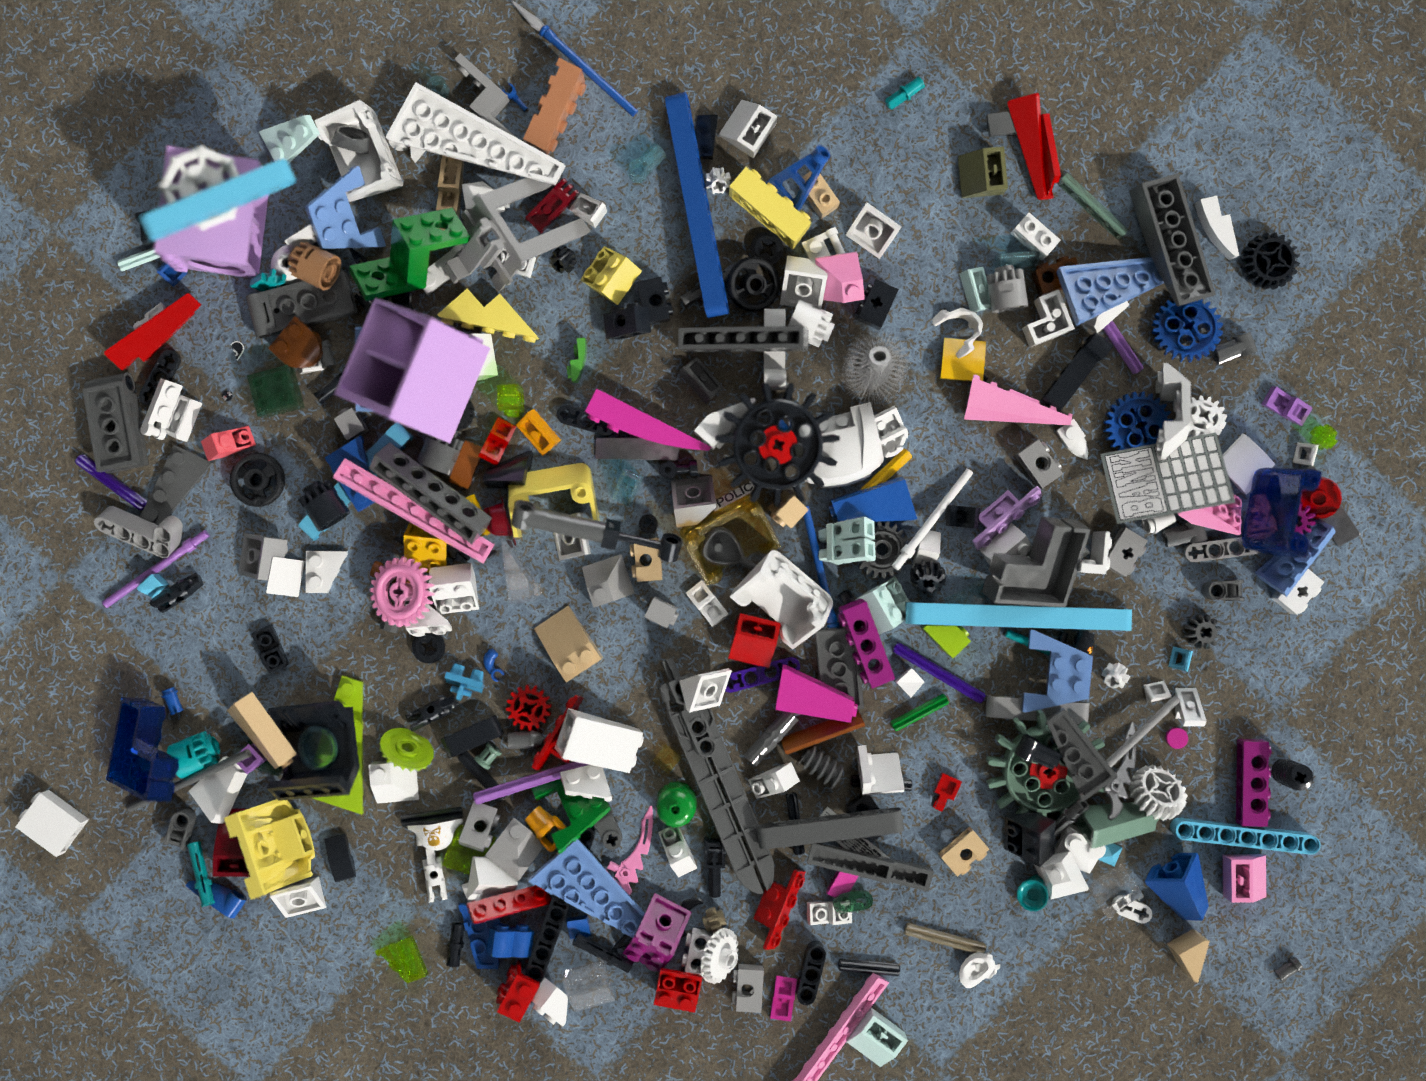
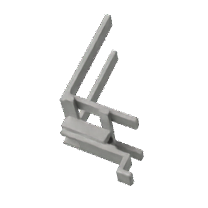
M524 178L482 195L479 193L475 194L472 198L475 202L473 209L470 213L465 210L461 214L464 220L462 224L470 235V241L459 256L448 260L443 268L455 284L460 279L471 275L479 265L484 269L493 264L497 273L491 281L496 289L501 291L505 286L513 282V276L518 270H523L527 260L585 236L590 232V229L584 220L580 218L525 242L518 243L497 211V208L555 186L538 180ZM492 230L497 239L488 243L486 237ZM505 248L509 258L502 264L497 256Z

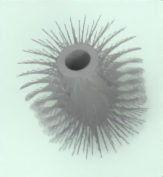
M879 331L877 347L875 337L874 341L873 338L871 339L873 343L871 350L869 347L866 351L865 347L860 348L855 344V347L863 350L865 354L861 351L858 352L855 349H850V352L853 351L862 356L860 357L857 354L855 356L853 353L852 355L850 353L852 358H847V361L843 364L846 365L847 363L852 369L856 367L859 370L853 371L845 367L843 372L849 373L847 374L849 378L851 376L853 378L854 376L856 377L848 381L855 383L851 384L853 387L861 384L857 389L861 386L864 388L863 396L867 389L869 394L872 392L874 402V389L875 395L879 390V393L883 394L882 397L887 398L881 390L884 389L883 391L892 396L891 392L887 391V388L894 392L896 386L897 388L898 386L900 387L904 380L902 375H905L906 368L900 363H894V361L909 363V360L897 358L905 356L904 354L901 356L899 354L898 356L896 354L895 356L893 355L894 353L901 352L899 349L896 352L892 351L889 353L894 347L888 349L887 342L884 347L882 341L879 343ZM893 366H896V367H897V366H900V367H902V368H904V369H901V368H899V367H898V369H896V368L893 367ZM891 370H897V372H899V373H901V374H896L895 372H892ZM890 374H893V375H894L895 377H897L898 379L892 378V377L890 376Z

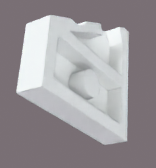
M306 551V593H328L344 559L348 555V551Z
M587 765L560 772L566 795H581L584 798L590 799L594 796L605 798V801L608 802L612 801L603 767Z

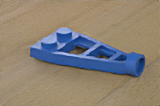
M818 145L812 153L771 177L766 184L769 182L778 190L776 193L782 198L784 196L789 198L794 203L793 207L799 211L825 163L830 158L829 151L824 146ZM803 165H806L812 172L807 181L797 172ZM789 178H792L799 186V191L795 198L782 186V183Z

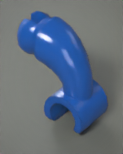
M489 649L483 657V663L488 673L491 674L493 681L498 682L499 679L495 677V672L498 671L502 675H505V673L500 668L495 669L494 662L498 653L494 649Z

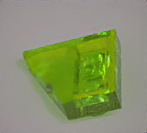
M413 935L375 950V954L378 957L381 955L390 963L388 966L393 971L398 972L407 984L424 978L429 974Z

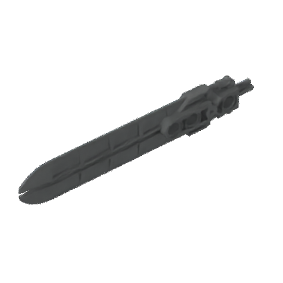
M673 657L661 662L669 681L663 683L658 688L662 702H665L668 720L675 736L678 738L735 875L747 889L757 894H762L763 890L753 865H755L764 887L768 891L774 879V862L769 849H760L756 829L759 824L718 730L711 708L688 712L682 692L678 694L675 690L676 685L680 684V680L692 677L694 674L686 673L680 676ZM669 700L678 706L679 711L671 712ZM694 722H697L699 725V730L696 733L692 730ZM703 741L707 744L705 752H702L700 749V744ZM707 757H709V759H710V761H711V763H712V766H713V768H714V770H715V774L713 773V770H712V768H711V765H710V763H709ZM716 778H718V780H719V782H720V784H721V787H722V789H723V792H724V794H725V796H726V799H727V801H728L727 803H726V801H725V798H724V796H723V794H722V791H721V789H720V787H719V784H718ZM728 807H730L731 810H732V813H733V815H734V818H735V820H736V822H737V825H738V827H739V829H740L739 832H738V829H737V827H736V824H735V822H734V820H733V817H732V815H731L730 810H729ZM741 836H743V839H744V841H745V844H746V846H747V848H748V851H749V853H750V855H751L752 861H751L750 858H749V855H748L747 850H746V848H745V846H744V843H743V841H742V839H741Z

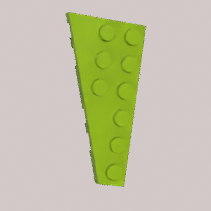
M342 675L334 700H339L344 707H353L359 771L349 795L317 797L313 799L362 815L363 682ZM325 729L313 764L319 767L329 765L336 753L334 738Z

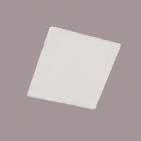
M273 557L266 593L298 597L305 561Z

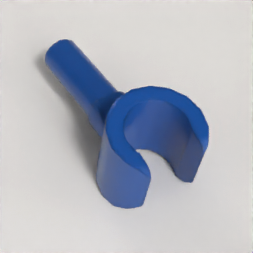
M509 83L512 91L510 93H506L504 89L502 91L507 94L509 99H513L525 112L528 108L517 96L515 87Z

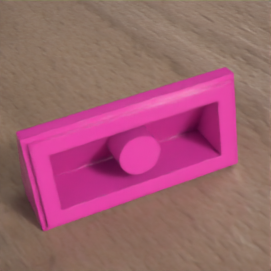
M837 871L826 893L834 898L845 901L858 876Z

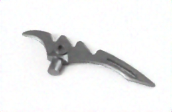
M1134 722L1129 724L1124 737L1125 742L1129 739V735L1132 736L1136 732ZM1136 744L1131 748V758L1129 759L1128 751L1124 755L1121 765L1115 771L1118 778L1104 787L1103 791L1107 793L1112 804V809L1108 816L1109 820L1115 819L1123 808L1119 797H1128L1124 784L1131 785L1132 783L1127 769H1135Z

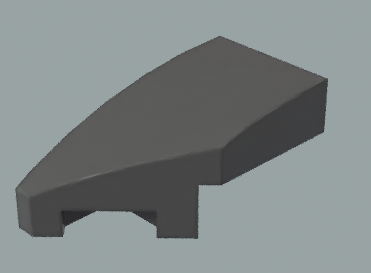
M1010 113L987 114L986 122L989 137L1007 134L1008 136L1017 135Z

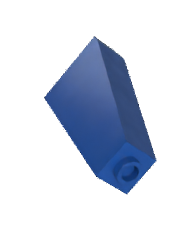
M903 476L831 499L832 506H829L832 518L836 517L838 522L866 517L874 522L917 519L906 480Z

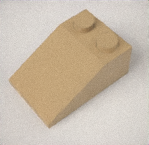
M569 605L534 628L566 683L603 658Z

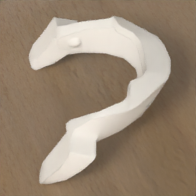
M959 308L951 312L941 310L932 319L934 326L949 319L962 318L968 321L969 328L974 329L973 336L964 341L965 345L956 353L957 358L966 356L974 350L973 342L982 333L983 322L974 311L965 308Z

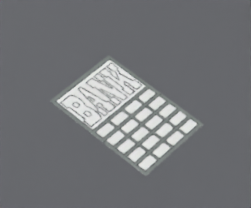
M1216 432L1188 437L1186 441L1165 459H1161V452L1157 451L1156 444L1100 454L1117 524L1235 503Z

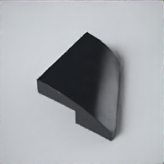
M526 451L498 463L497 466L493 465L487 468L482 480L486 487L508 488V485H525L527 471L531 470L533 451Z

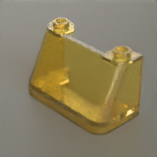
M750 493L717 511L710 512L698 525L684 526L679 531L683 543L706 586L718 583L723 576L722 569L728 567V565H717L707 561L699 551L700 543L705 540L704 535L712 529L724 526L732 531L738 539L745 557L758 550L762 554H768L770 551L781 547L759 502L756 500L754 503L749 500Z

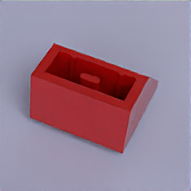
M740 613L736 618L728 659L769 668L777 645L781 623Z
M661 968L654 1005L695 1013L703 976Z

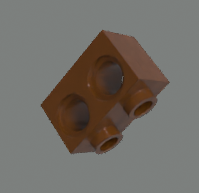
M1068 256L1057 259L1055 264L1049 265L1046 262L1036 266V270L1031 274L1039 297L1058 289L1059 291L1063 290L1056 271L1061 266L1078 265L1076 257L1069 259ZM1043 274H1047L1050 276V283H1045L1043 281Z

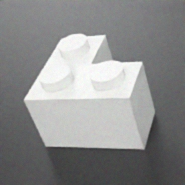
M1059 289L1043 295L1034 301L1041 320L1030 323L1022 328L1030 348L1075 329Z

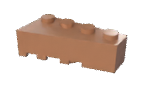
M558 58L556 63L559 66L556 76L551 75L548 81V94L542 95L538 106L540 112L533 115L523 138L525 143L547 155L550 151L554 152L558 144L556 139L559 133H564L567 127L566 119L569 114L573 115L577 107L575 101L578 96L584 94L587 86L582 69L561 58Z

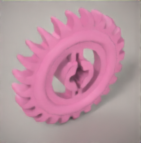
M401 557L400 559L393 558L392 561L387 560L385 566L379 567L380 573H374L376 580H371V584L374 587L370 588V592L374 595L370 597V600L375 601L372 607L378 608L376 611L377 616L382 615V621H388L389 625L396 624L397 627H402L403 625L410 626L411 623L416 624L418 623L416 617L419 619L424 618L421 611H430L425 604H433V601H430L427 597L435 595V593L428 591L434 584L426 582L432 576H424L428 569H419L422 563H414V559L410 558L407 560L406 557ZM397 578L396 583L390 587L389 591L391 598L395 601L394 605L389 599L388 589L391 582Z

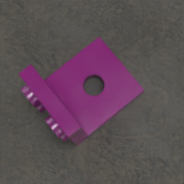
M654 893L636 933L626 945L623 954L627 955V958L631 961L646 965V968L651 971L660 972V969L664 968L673 957L692 912ZM664 917L668 919L669 926H662L659 918Z

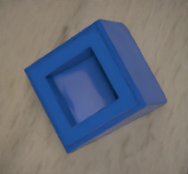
M165 262L156 269L157 273L172 287L188 274V272L175 271L174 268Z
M588 915L567 918L566 923L570 939H574L578 932L586 937L591 936Z

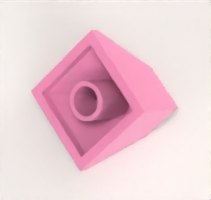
M857 251L815 258V264L828 273L823 300L841 303L865 300L863 278Z

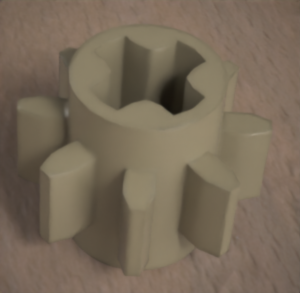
M715 907L709 908L705 912L706 916L702 917L706 931H713V934L727 925L722 909L716 911Z

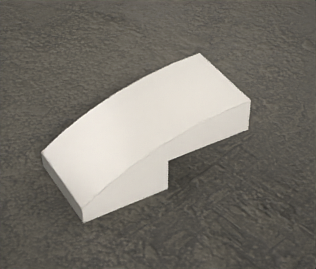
M702 580L686 592L687 596L712 627H715L729 615Z

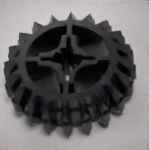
M1277 232L1271 235L1264 233L1262 237L1260 235L1254 237V241H1249L1248 247L1243 249L1246 255L1240 258V260L1246 261L1240 268H1247L1248 270L1243 276L1250 275L1251 278L1248 282L1252 283L1256 280L1255 287L1258 288L1262 285L1263 290H1267L1270 287L1274 290L1278 286H1285L1286 282H1290L1293 279L1292 275L1298 272L1294 268L1300 264L1295 261L1300 256V254H1294L1297 246L1291 247L1292 240L1285 241V235L1278 237ZM1263 245L1273 246L1269 252L1259 251ZM1256 261L1260 264V270L1257 266ZM1272 270L1282 271L1278 277L1267 276Z

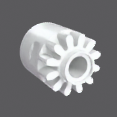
M799 300L788 326L806 327L809 330L808 343L819 347L822 340L828 342L835 324L830 322L833 316L832 313Z

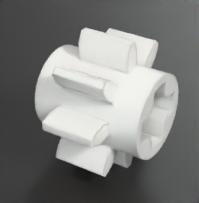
M713 167L710 173L705 174L707 180L705 182L706 188H712L713 194H723L726 188H729L731 176L729 172H724L723 167Z
M1109 663L1101 674L1105 677L1104 683L1113 689L1118 687L1122 689L1130 678L1126 674L1128 668L1120 663L1113 665Z

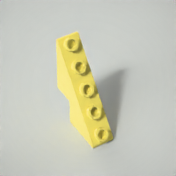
M466 289L437 314L441 318V323L453 326L454 322L461 323V327L474 330L475 326L482 328V332L494 334L495 331L503 332L502 336L514 339L515 335L522 336L524 341L535 343L539 339L501 294L497 295L484 307Z

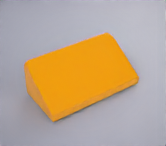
M535 409L527 412L516 424L542 456L561 441Z

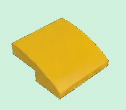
M944 338L940 379L972 382L973 375H978L980 380L983 381L986 341L974 340V350L964 357L957 358L956 353L965 345L964 341L966 340Z

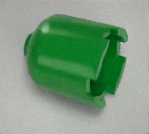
M679 781L664 785L656 798V812L659 819L671 827H682L691 821L697 808V796L694 790L688 784Z

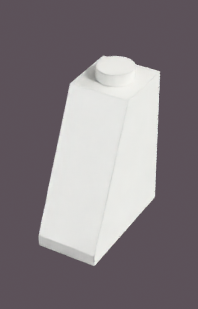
M224 756L220 761L227 759L229 757ZM236 763L200 780L189 790V793L211 823L223 824L225 822L224 817L229 815L247 774Z

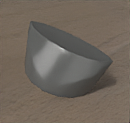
M341 126L336 129L331 141L332 145L354 152L369 154V137L367 133L349 126Z

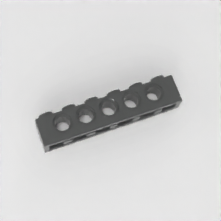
M804 326L679 328L678 349L683 352L808 351L809 330Z
M389 442L374 455L369 467L370 470L470 544H473L485 532L492 517Z

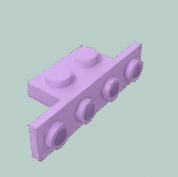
M1036 486L1020 501L1007 490L981 512L979 522L986 529L973 540L975 548L979 550L981 547L988 546L994 536L998 533H1003L1013 520L1020 519L1024 515L1025 510L1030 506H1035L1042 497L1040 488Z

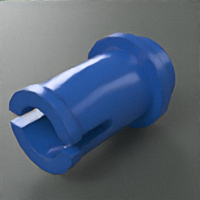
M174 687L162 691L163 696H161V698L165 699L170 715L184 710L177 696L178 690L175 691Z

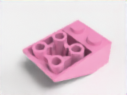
M1233 494L1235 503L1180 512L1178 515L1191 524L1240 535L1242 499Z

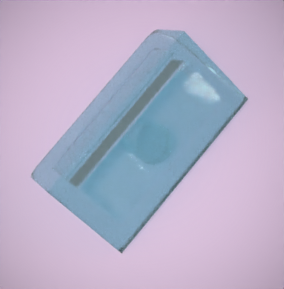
M1039 251L998 253L994 257V269L1013 265L1014 270H1036L1040 253Z

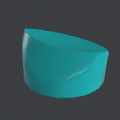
M1038 874L1027 878L1018 887L1017 899L1024 909L1039 911L1047 905L1049 899L1047 886Z

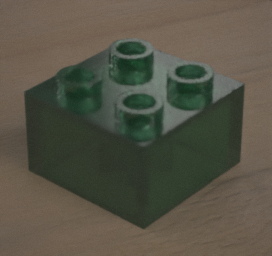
M284 365L247 375L258 417L268 418L305 408L294 367Z

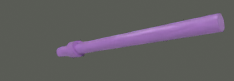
M203 530L195 537L188 538L182 542V546L173 551L167 558H163L102 601V604L106 608L110 607L137 588L150 574H157L185 553H191L198 547V544L210 537L209 533Z

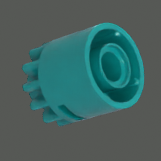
M206 731L173 743L167 748L170 766L174 773L182 779L218 763L220 758L218 755L220 754L218 741L215 737L207 734Z

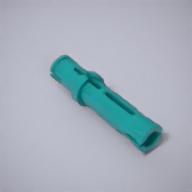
M201 841L188 844L187 847L196 880L194 886L195 889H198L201 907H205L215 903L211 889L213 883L212 879H209ZM196 855L198 856L201 871H199ZM201 877H203L206 893L204 892Z

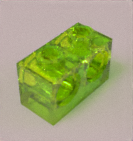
M519 384L497 385L498 411L508 418L520 417L519 413H525L524 388Z

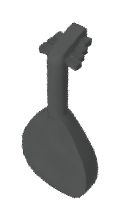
M716 525L711 527L700 542L699 551L701 555L713 564L728 566L741 564L751 571L757 565L744 556L738 539L732 531L724 526Z

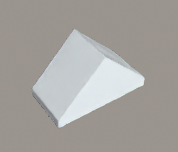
M583 193L579 194L569 208L571 212L594 228L597 227L607 213L604 203Z
M929 530L916 547L912 568H914L915 563L921 564L922 559L925 562H929L931 559L934 563L937 562L940 554V532Z

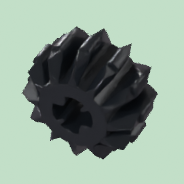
M922 559L921 564L915 563L914 568L911 569L910 583L915 587L916 592L922 590L924 595L926 592L933 594L934 590L941 591L942 586L946 582L945 569L941 567L940 562L934 563L932 559L929 562H925Z

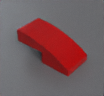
M497 417L478 457L497 466L517 426Z

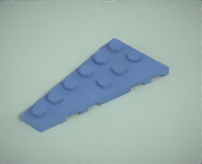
M1152 257L1061 266L1056 271L1076 326L1164 283Z
M579 839L571 842L563 853L559 854L558 852L528 879L529 883L537 885L579 910L595 916L605 924L621 930L622 933L631 938L636 933L645 914L640 906Z

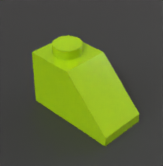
M923 625L921 627L952 659L971 642L968 638L970 634L962 626Z

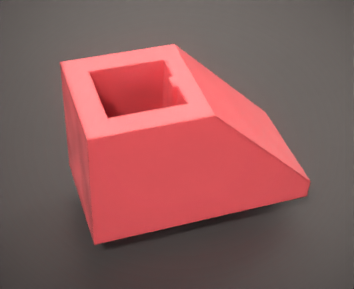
M249 426L213 433L201 441L208 461L224 458L256 446Z

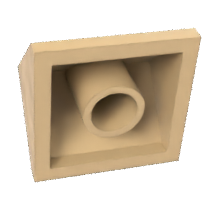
M1192 929L1170 941L1167 945L1180 969L1194 982H1199L1210 941L1198 931Z

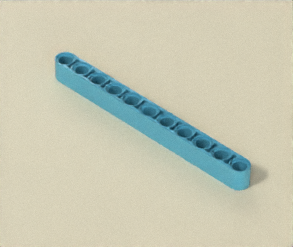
M906 602L905 623L1132 631V609Z

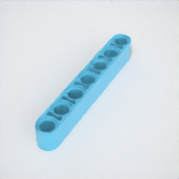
M286 159L278 160L141 216L140 221L149 240L155 241L289 187L296 182V178Z
M399 422L392 425L366 452L369 467L374 455L389 442L402 451L406 447L405 444L409 440L412 441L414 436ZM370 470V473L376 476V473ZM338 482L334 488L338 492L337 494L347 506L351 500L340 482ZM308 514L298 525L313 541L319 538L318 535L322 532L316 529Z
M1175 818L1170 823L1171 833L1187 841L1309 855L1317 853L1321 847L1317 837L1301 831L1241 826L1239 824L1187 818ZM1185 824V830L1179 833L1178 828L1180 825ZM1206 827V832L1203 835H1199L1200 829ZM1226 829L1227 833L1225 837L1221 838V831ZM1247 831L1246 839L1241 840L1242 834ZM1265 834H1268L1267 841L1263 843V836ZM1288 836V843L1283 845L1284 838ZM1309 839V845L1304 847L1305 841Z

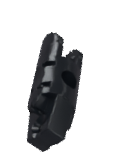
M194 573L179 580L152 598L149 604L154 608H158L159 612L165 613L190 597L204 585L201 576Z
M454 695L446 699L441 697L405 716L407 720H413L422 716L423 719L410 725V729L413 732L449 715L450 711L460 706Z

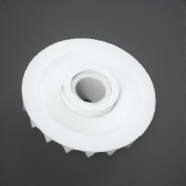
M721 928L708 940L701 959V973L705 981L712 984L720 983L736 966L738 960V948H736L738 941L734 931Z

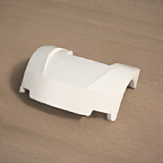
M868 402V406L867 403L850 407L851 412L832 416L829 420L819 425L822 436L829 434L840 436V440L837 442L823 443L822 455L833 458L837 461L836 466H829L819 462L814 470V474L823 480L825 485L822 488L848 486L870 477L871 472L883 463L884 457L871 402ZM808 425L800 427L799 433L802 437L810 433ZM797 445L794 448L796 456L799 457L803 453V448L801 445ZM810 478L805 480V482L814 484Z

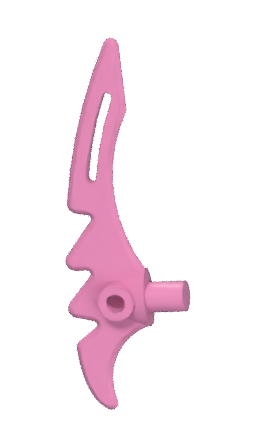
M652 806L648 808L641 821V834L634 851L620 865L610 861L607 869L616 873L615 877L629 895L632 893L629 882H638L635 869L643 870L640 854L646 855L649 851L653 829ZM646 819H648L647 838L645 844H643Z

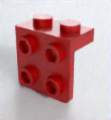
M517 960L515 965L511 964L506 974L508 978L505 984L501 983L496 992L498 996L495 1001L498 1013L520 1023L540 986V982L521 973L522 962Z

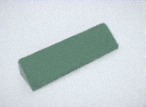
M1066 173L1058 182V185L1117 240L1127 233L1128 228L1069 173Z

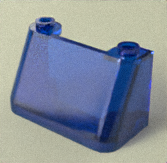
M1267 467L1258 469L1254 473L1242 535L1243 546L1251 551L1278 557H1307L1309 541L1304 534L1295 532L1302 491L1317 489L1321 481L1322 472L1312 469Z

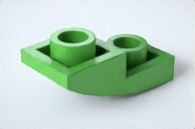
M577 338V344H574V356L578 357V359L570 360V366H567L568 378H572L573 383H578L584 370L587 356L586 338Z

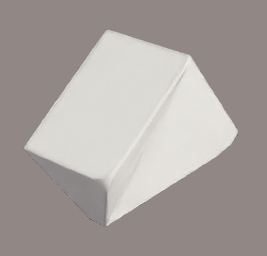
M911 667L895 680L909 697H912L924 683Z

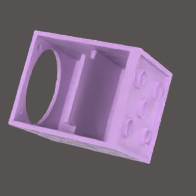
M167 146L163 177L171 161L169 158L172 155L175 157L191 150ZM223 155L228 158L232 157L235 160L234 164L240 176L263 167L259 160ZM199 158L183 163L186 169L191 165L200 164ZM207 159L206 165L217 170L221 166V164ZM179 168L172 184H178L183 172ZM228 171L223 174L225 182L231 180ZM207 183L198 185L199 192L209 189L206 186ZM162 191L159 208L168 205ZM172 191L176 202L182 200L179 191ZM269 195L238 207L235 213L236 217L233 220H226L208 227L207 230H201L200 227L193 225L155 241L154 252L161 257V260H164L166 264H169L170 267L178 272H187L189 269L253 278L260 272Z
M375 298L334 395L451 443L490 348L483 345L484 340L472 335L470 338V335L459 330L456 331L430 317Z

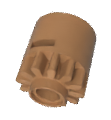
M301 242L300 247L296 246L291 251L288 259V265L291 266L288 271L291 272L292 276L322 290H328L334 285L341 270V260L338 256L308 242Z

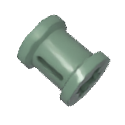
M487 742L485 749L480 755H476L474 759L483 768L489 770L491 768L490 764L497 756H501L502 752L494 744Z

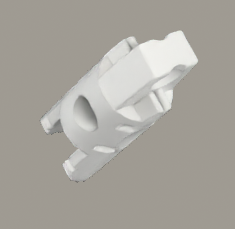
M426 848L427 859L422 860L426 879L429 903L434 902L435 897L432 886L440 885L442 900L448 899L441 856L436 857L435 850ZM432 871H436L438 875L436 877H432L430 873Z

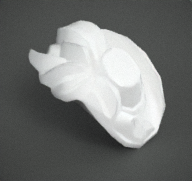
M988 952L971 954L961 965L959 971L960 982L965 988H972L985 978H992L1000 968V964L995 965L993 955Z

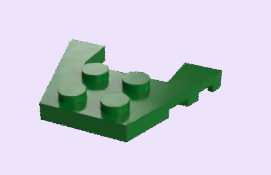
M561 779L531 788L536 801L557 792L571 822V826L551 834L559 854L563 853L571 842L579 839L580 835L588 827L591 828L611 810L605 798L592 796V799L584 798L581 795H566Z

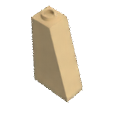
M253 692L234 703L227 710L274 769L279 766L284 769L294 762L292 757L297 755V753Z

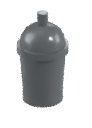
M533 729L531 731L508 732V749L534 750L540 747L546 737H542L539 731Z

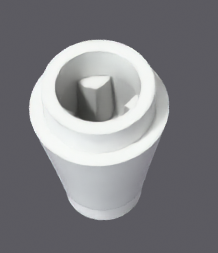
M1174 514L1142 519V527L1147 534H1156L1174 524L1176 518Z

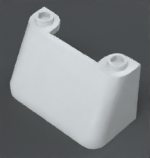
M358 100L314 120L320 133L318 138L329 144L341 176H344L355 165L360 167L365 185L346 192L349 202L395 190L403 186L402 178L377 115L367 104ZM341 126H349L367 133L369 137V154L354 152L332 145L331 141L336 129Z
M776 550L770 551L730 595V598L741 606H747L753 601L774 620L781 623V640L792 649L824 627L833 606L831 596Z

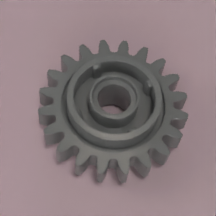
M878 521L876 527H874L875 540L871 541L875 542V561H861L862 563L858 567L859 569L867 567L866 575L873 571L874 578L878 576L879 572L882 578L886 577V572L890 576H894L893 569L895 568H893L892 564L901 554L900 550L904 547V542L909 539L908 537L901 538L904 530L896 532L897 524L889 528V521H886L884 526H882L881 521ZM880 543L886 546V553L881 556L876 552V547Z

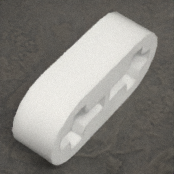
M1118 895L1112 900V908L1121 916L1139 923H1147L1152 918L1150 907L1140 901L1125 895ZM1125 900L1124 903L1130 906V908H1122L1120 910L1118 903H1122ZM1144 908L1146 915H1142L1139 918V915L1136 912H1134V910L1137 909L1142 911V909Z

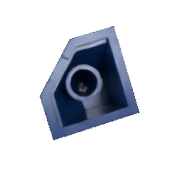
M1177 853L1171 857L1172 861L1164 866H1161L1159 863L1151 867L1145 880L1146 884L1182 920L1203 921L1209 905L1198 853Z

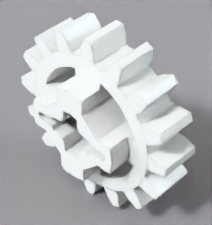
M1200 396L1198 400L1194 397L1191 398L1192 416L1188 435L1199 436L1215 432L1217 435H1220L1226 425L1225 419L1227 414H1222L1225 409L1224 407L1218 408L1219 401L1212 403L1211 397L1204 400L1203 396Z

